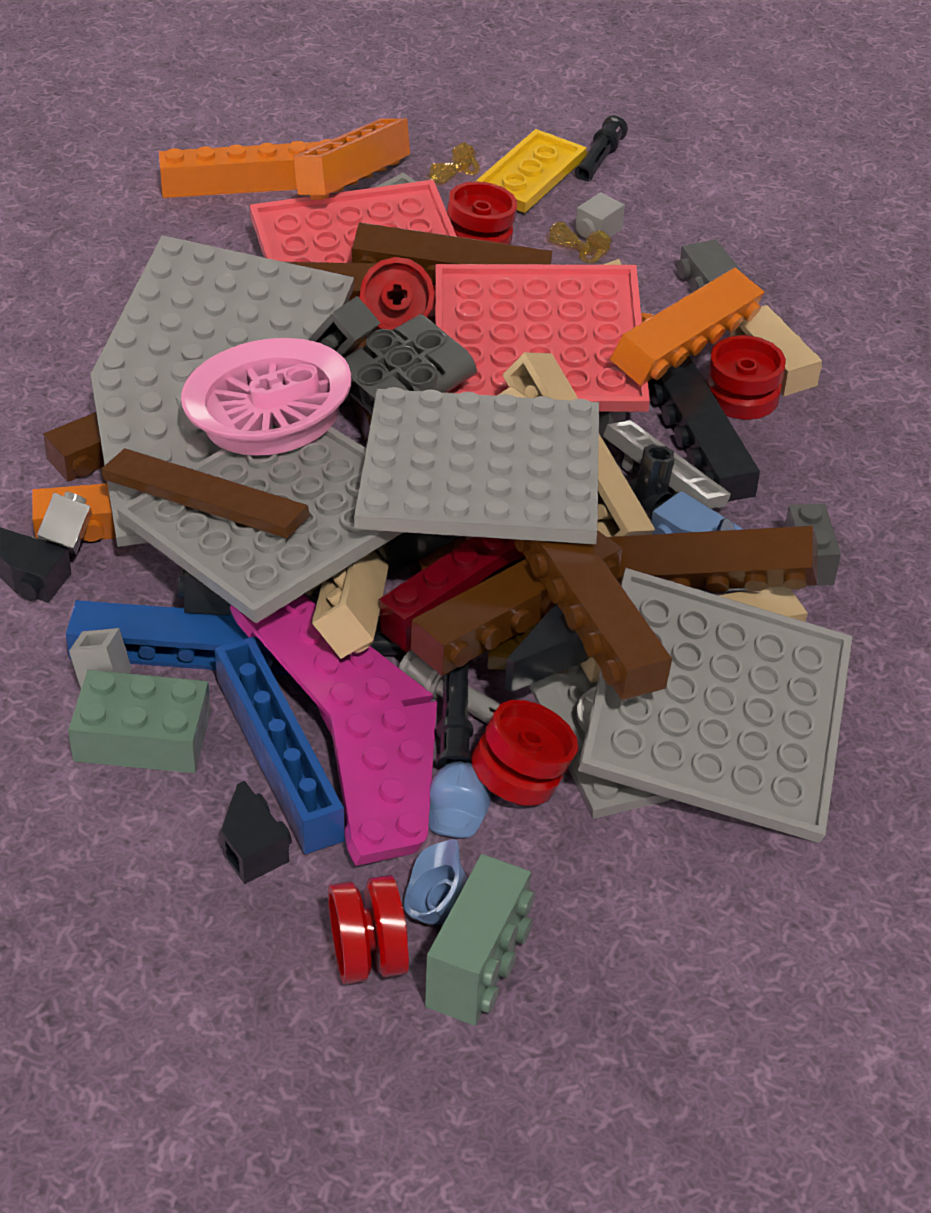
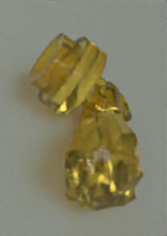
M463 142L455 146L451 151L453 154V162L431 164L429 172L431 180H434L436 184H442L462 170L468 175L479 173L480 165L475 158L476 151L472 145ZM473 164L474 170H470L468 167Z
M558 221L550 226L549 241L579 249V257L585 263L593 264L597 262L611 248L610 243L612 239L601 230H596L595 233L591 232L586 238V243L579 240L577 235L564 222ZM593 250L596 251L595 255L592 258H586V253L589 255H593Z

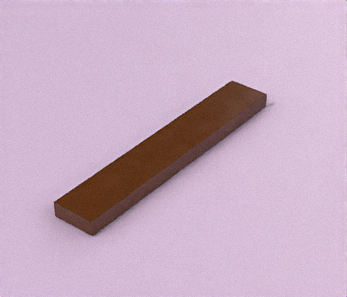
M126 448L101 468L104 480L287 539L310 517L309 508L306 504Z

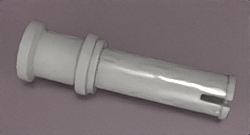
M412 650L409 651L402 659L398 668L423 686L428 692L432 693L435 699L439 696L443 698L444 675L441 676ZM468 686V713L488 724L500 704Z

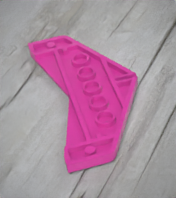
M305 595L296 598L257 623L231 605L230 610L240 628L249 638L258 637L316 703L333 737L347 825L344 829L346 845L355 866L417 852L423 846L428 836L430 785L432 782L437 701L431 702L433 694L371 646L360 653L352 652L340 659L312 624L316 604Z

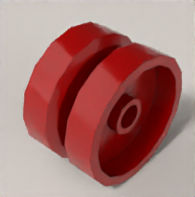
M480 181L464 182L455 186L450 191L447 213L457 237L511 244L513 223L515 222L517 212V200L511 192L501 186Z
M393 257L381 260L368 270L361 282L359 298L379 320L380 324L375 329L393 330L419 314L428 318L433 308L435 292L432 280L422 266L410 259ZM398 292L402 295L403 298L400 304H393V299H390L392 293Z
M748 335L728 337L719 341L712 348L707 385L726 416L743 420L762 418L771 414L778 407L786 358L780 348L763 338Z
M509 700L500 704L491 717L485 733L472 753V768L478 779L491 792L506 801L523 806L540 805L550 800L563 774H565L577 753V737L565 720L545 706L527 700Z
M392 875L368 879L364 890L365 908L360 891L352 881L330 884L328 887L332 938L340 977L344 985L367 981L371 972V951L376 968L384 978L408 973L407 926L398 887Z

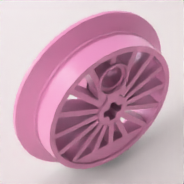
M297 338L257 340L229 348L203 362L186 380L181 393V402L187 418L195 426L206 431L207 436L217 446L243 455L279 454L305 446L329 430L338 416L339 406L350 390L351 372L346 360L337 351L321 343ZM275 423L277 428L272 429L273 424Z

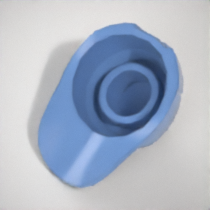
M461 761L449 763L440 769L432 779L428 827L435 834L454 838H469L476 833L491 803V791L478 779L471 763Z
M449 839L431 845L424 849L415 861L405 894L404 909L409 916L428 925L444 924L468 879L460 863L459 844L456 839Z

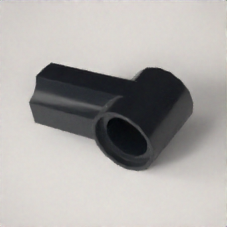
M654 444L644 448L638 476L629 484L651 520L653 511L673 497L668 491L675 462L672 449L667 446H657Z

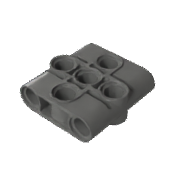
M422 314L415 316L393 330L380 329L372 332L367 336L365 346L344 357L351 372V387L348 394L371 415L373 414L377 389L397 387L407 391L437 390L441 393H446L477 373L475 362L469 352Z

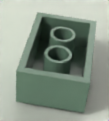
M87 670L68 729L73 761L196 773L211 714L208 681Z
M484 854L480 855L427 954L425 1007L474 1026L477 1025L483 1011L487 1013L492 1011L499 993V987L496 985L500 977H509L516 959V953L513 951L517 943L523 945L526 943L532 928L533 919L527 917L535 899V892L530 890L531 871Z

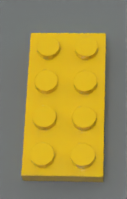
M535 129L476 181L488 182L505 188L516 198L517 210L526 213L581 163L586 155L587 147Z

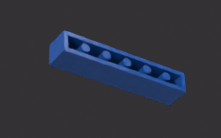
M75 600L66 631L68 653L82 631L119 628L130 664L216 670L215 647L249 638L236 623L233 614L184 613V608ZM253 637L272 674L291 676L258 637Z
M250 637L215 647L217 681L304 854L344 842V807L254 638Z

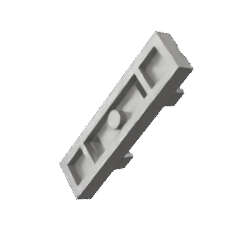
M631 420L607 424L603 435L604 438L625 453L621 467L630 474L639 471L645 447L651 444L665 446ZM674 452L675 462L669 486L675 490L673 496L683 491L710 509L726 506L731 493Z

